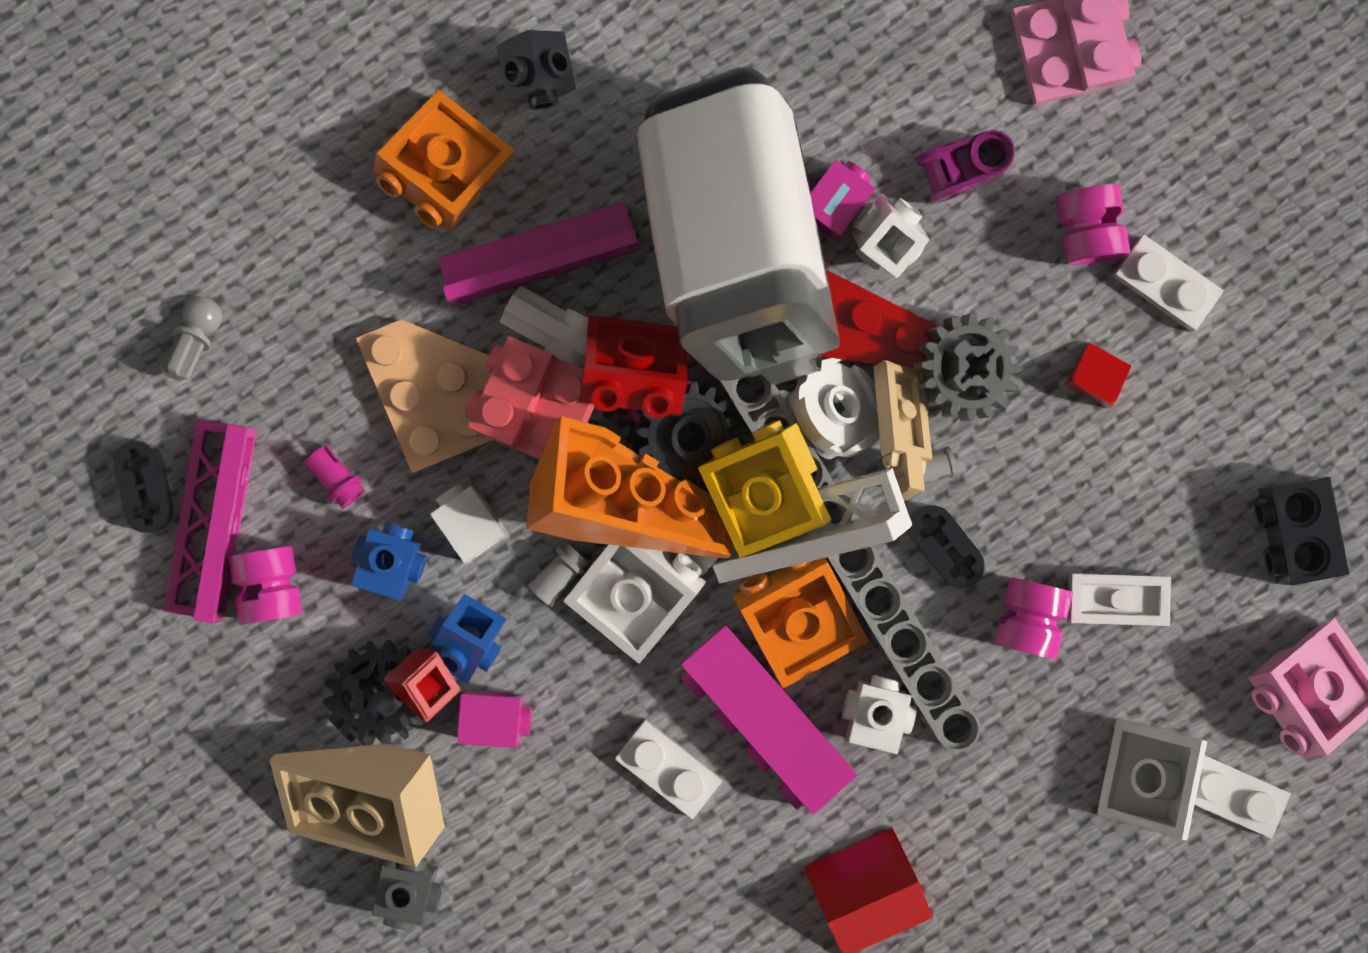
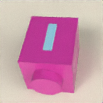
M835 159L811 192L817 228L837 243L876 188L868 183L871 177L861 167L851 161H847L843 165Z

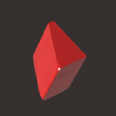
M1088 342L1064 385L1104 408H1110L1114 406L1131 365Z
M415 650L384 679L388 687L423 722H428L461 691L437 651Z

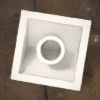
M1116 719L1097 815L1180 840H1187L1207 741L1188 733Z

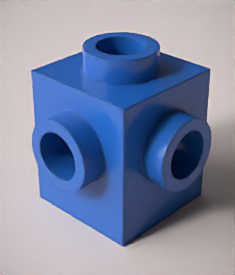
M385 522L383 530L369 528L367 536L360 535L351 558V563L357 564L351 586L398 601L406 599L410 583H419L427 560L426 555L420 554L423 543L412 539L414 530ZM387 551H390L394 557V563L391 568L384 561Z
M464 593L450 615L442 611L427 635L428 638L434 641L430 651H437L451 675L468 684L478 668L487 672L502 648L495 643V640L507 619Z

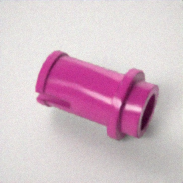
M328 444L316 450L304 462V466L314 474L331 495L329 501L333 505L338 503L344 509L358 500L365 492V489L360 485L363 479L360 476L354 477Z

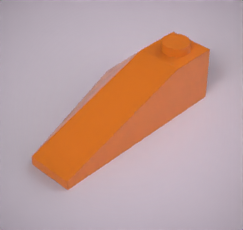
M560 416L556 420L530 481L526 529L576 541L724 559L732 556L733 542L709 493L689 480L680 482L658 468L659 461L645 453L640 456L619 443L621 437L607 428Z

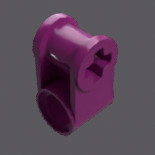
M988 130L958 142L938 146L920 154L915 160L918 166L924 167L933 194L930 196L931 203L934 205L963 195L975 187L1000 178L1014 160L1015 147L1011 138L1004 132ZM984 145L995 146L1002 153V164L998 167L985 166L978 158V148Z

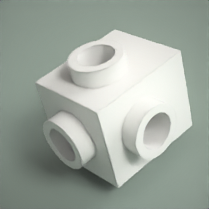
M881 194L874 204L872 202L867 203L854 219V228L851 233L859 247L855 251L856 254L873 269L879 270L882 266L898 278L907 266L917 260L924 246L929 242L928 236L919 223L922 215L902 198L893 203Z
M873 674L871 683L859 680L856 691L848 689L842 718L849 720L845 735L849 743L898 755L902 734H911L917 706L910 704L912 696L908 692L900 690L901 681ZM886 706L885 714L882 717L873 718V711L876 707Z

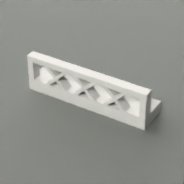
M893 469L817 488L822 500L830 498L847 509L841 523L832 524L829 522L823 527L739 558L733 545L731 557L728 559L722 558L713 564L718 582H728L894 541L909 529L912 523ZM881 484L890 510L876 513L859 502L866 488ZM855 491L852 498L846 495V493ZM854 513L862 517L852 520Z

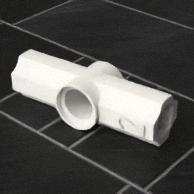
M519 286L504 309L500 323L544 347V351L553 354L557 359L583 369L588 318L569 308L565 311L542 296Z

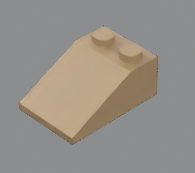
M376 744L275 754L270 760L289 833L416 868L445 827L430 754L390 744Z

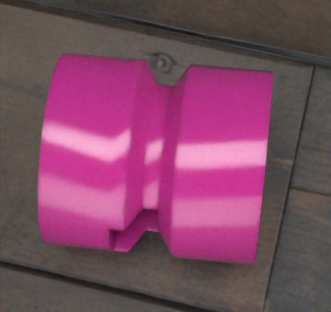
M1120 185L1091 186L1068 191L1056 196L1059 222L1067 226L1069 231L1062 238L1066 265L1102 262L1131 254L1127 227L1118 223V218L1124 213Z
M292 546L228 556L232 583L241 587V593L235 597L239 625L303 614L299 587L292 585L290 582V578L296 574Z
M1010 577L1004 599V604L1010 609L1009 615L1000 617L994 644L1057 659L1063 637V632L1057 627V623L1067 619L1073 592Z

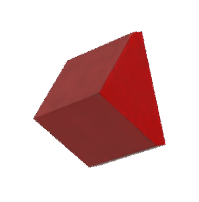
M893 827L804 866V870L841 953H856L933 918L920 883Z

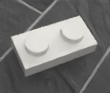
M1142 235L1130 250L1131 254L1125 257L1113 277L1189 331H1196L1224 290L1152 239Z
M1069 573L1068 591H1072L1073 595L1067 622L1170 626L1171 577Z
M647 719L642 722L615 757V760L692 820L723 781L719 775Z
M1204 755L1194 805L1272 839L1291 793Z

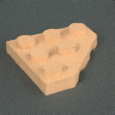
M402 319L356 338L412 474L493 441L469 429L467 426L471 419L466 417V407L471 395L476 390L484 391L491 373L486 370L489 355Z

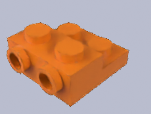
M438 90L376 154L373 172L377 175L376 182L387 195L398 198L402 194L415 205L414 212L416 216L426 226L436 229L441 225L450 232L480 200L482 191L512 160L515 150Z
M825 558L785 567L769 576H766L765 573L749 576L739 585L741 591L732 596L783 689L869 642Z

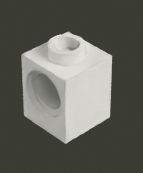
M461 484L454 486L436 499L440 508L430 514L464 563L470 562L509 535L476 486H470L466 490L463 489Z

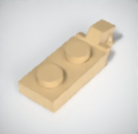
M884 360L873 367L882 462L885 468L893 469L903 500L906 501L925 491L923 475L925 474L926 463L932 460L925 389H918L916 385L924 379V374L922 371Z

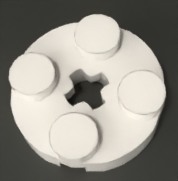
M835 358L822 360V370L820 372L800 377L797 380L795 389L788 396V406L796 416L801 430L810 442L814 444L817 453L826 459H833L837 456H855L873 446L880 438L875 382L863 369L856 365L848 368L843 364H837L841 359ZM833 402H841L845 410L841 415L836 411Z

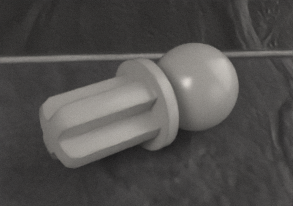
M196 297L191 299L185 305L182 312V320L185 327L177 326L172 332L175 340L162 365V371L176 381L182 382L191 377L202 351H208L211 346L210 340L205 335L215 332L221 324V309L210 298Z

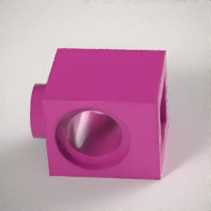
M465 690L461 693L457 744L517 748L521 742V736H530L532 707L523 706L524 694Z

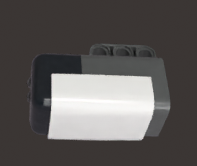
M748 66L735 68L659 95L646 108L644 123L639 126L637 139L665 309L668 317L678 325L682 347L719 380L732 381L749 375L753 377L762 374L772 385L820 372L822 370L821 353L838 348L840 339L798 128L792 110L780 93L770 85L765 76Z

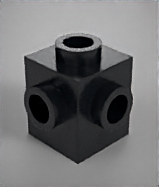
M527 30L496 45L508 103H529L531 110L546 109L556 106L559 103L558 97L576 89L565 32Z

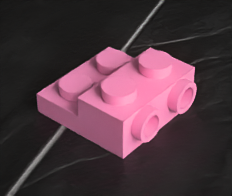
M1045 0L1016 7L1011 11L1034 106L1128 84L1136 76L1134 68L1141 66L1139 45L1135 38L1127 40L1123 21L1129 19L1128 0Z
M1335 618L1321 622L1292 648L1279 651L1248 677L1255 688L1252 691L1254 703L1263 712L1274 715L1283 729L1280 733L1281 742L1291 753L1301 755L1303 759L1329 755L1368 720V666Z

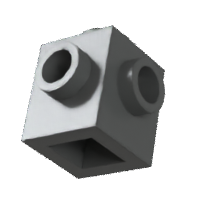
M423 857L416 868L387 860L382 866V870L374 869L367 894V899L375 900L372 916L384 918V925L396 929L410 930L413 924L421 926L428 913L436 914L443 886V884L435 882L439 866L426 864L427 859ZM397 888L406 889L410 894V900L393 897V891Z

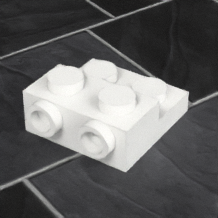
M608 545L563 602L640 664L698 594L706 581L699 576L702 572L700 566L685 554L680 553L675 557L672 553L666 551Z

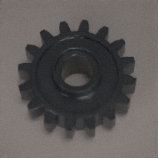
M687 379L681 415L669 414L663 418H653L642 410H635L639 414L640 420L638 425L630 426V432L637 434L638 443L631 448L638 455L646 453L659 461L657 467L680 482L690 479L696 486L704 487L705 482L698 467L714 458L711 452L712 448L738 437L729 433V427L734 426L739 420L737 416L724 414V411L731 402L720 396L714 398L716 393L714 387L703 384L699 388L698 382ZM689 423L691 435L687 442L679 445L677 440L678 431L684 424Z

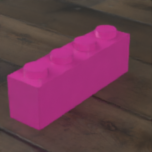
M726 623L681 661V665L686 670L680 677L699 699L707 694L719 707L713 713L714 717L731 736L740 731L751 744L745 752L763 773H766L770 768L776 772L784 782L778 787L779 791L797 811L804 805L814 815L858 776L849 763Z

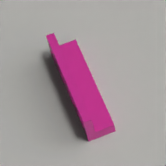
M624 201L437 259L446 285L443 286L446 299L455 307L639 251V246Z
M200 419L196 420L163 612L194 617L193 620L207 623L224 621L231 583L228 556L236 554L257 429ZM207 431L225 433L221 462L214 466L204 452ZM203 462L209 471L200 476ZM214 477L217 486L213 509L206 514L196 500L197 489L208 479ZM195 510L200 519L192 524L193 512ZM205 525L209 530L204 559L198 562L188 548L189 535ZM186 558L192 567L183 573ZM194 573H197L200 578L196 606L178 603L181 583Z

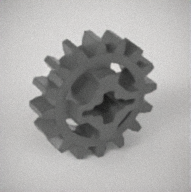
M976 313L962 315L961 320L957 316L943 319L944 328L936 326L927 331L933 342L921 343L917 347L922 354L926 355L925 361L914 364L915 370L925 372V379L916 384L917 388H930L932 394L926 403L929 406L943 403L942 416L945 418L955 417L957 413L960 421H973L976 415L979 419L992 417V407L997 409L1005 408L1008 405L1003 393L1015 392L1019 388L1015 382L1010 380L1011 374L1022 371V366L1012 364L1010 358L1019 351L1018 346L1006 347L1004 341L1010 332L1007 329L993 332L994 319L991 317L981 319L978 322ZM958 336H972L979 341L976 344L970 345L965 339L959 340ZM972 358V359L969 361V362L971 363V364L969 365L968 362L966 361V359ZM967 370L970 376L964 377L966 375L965 371ZM966 390L970 395L976 394L978 398L966 400L956 395Z

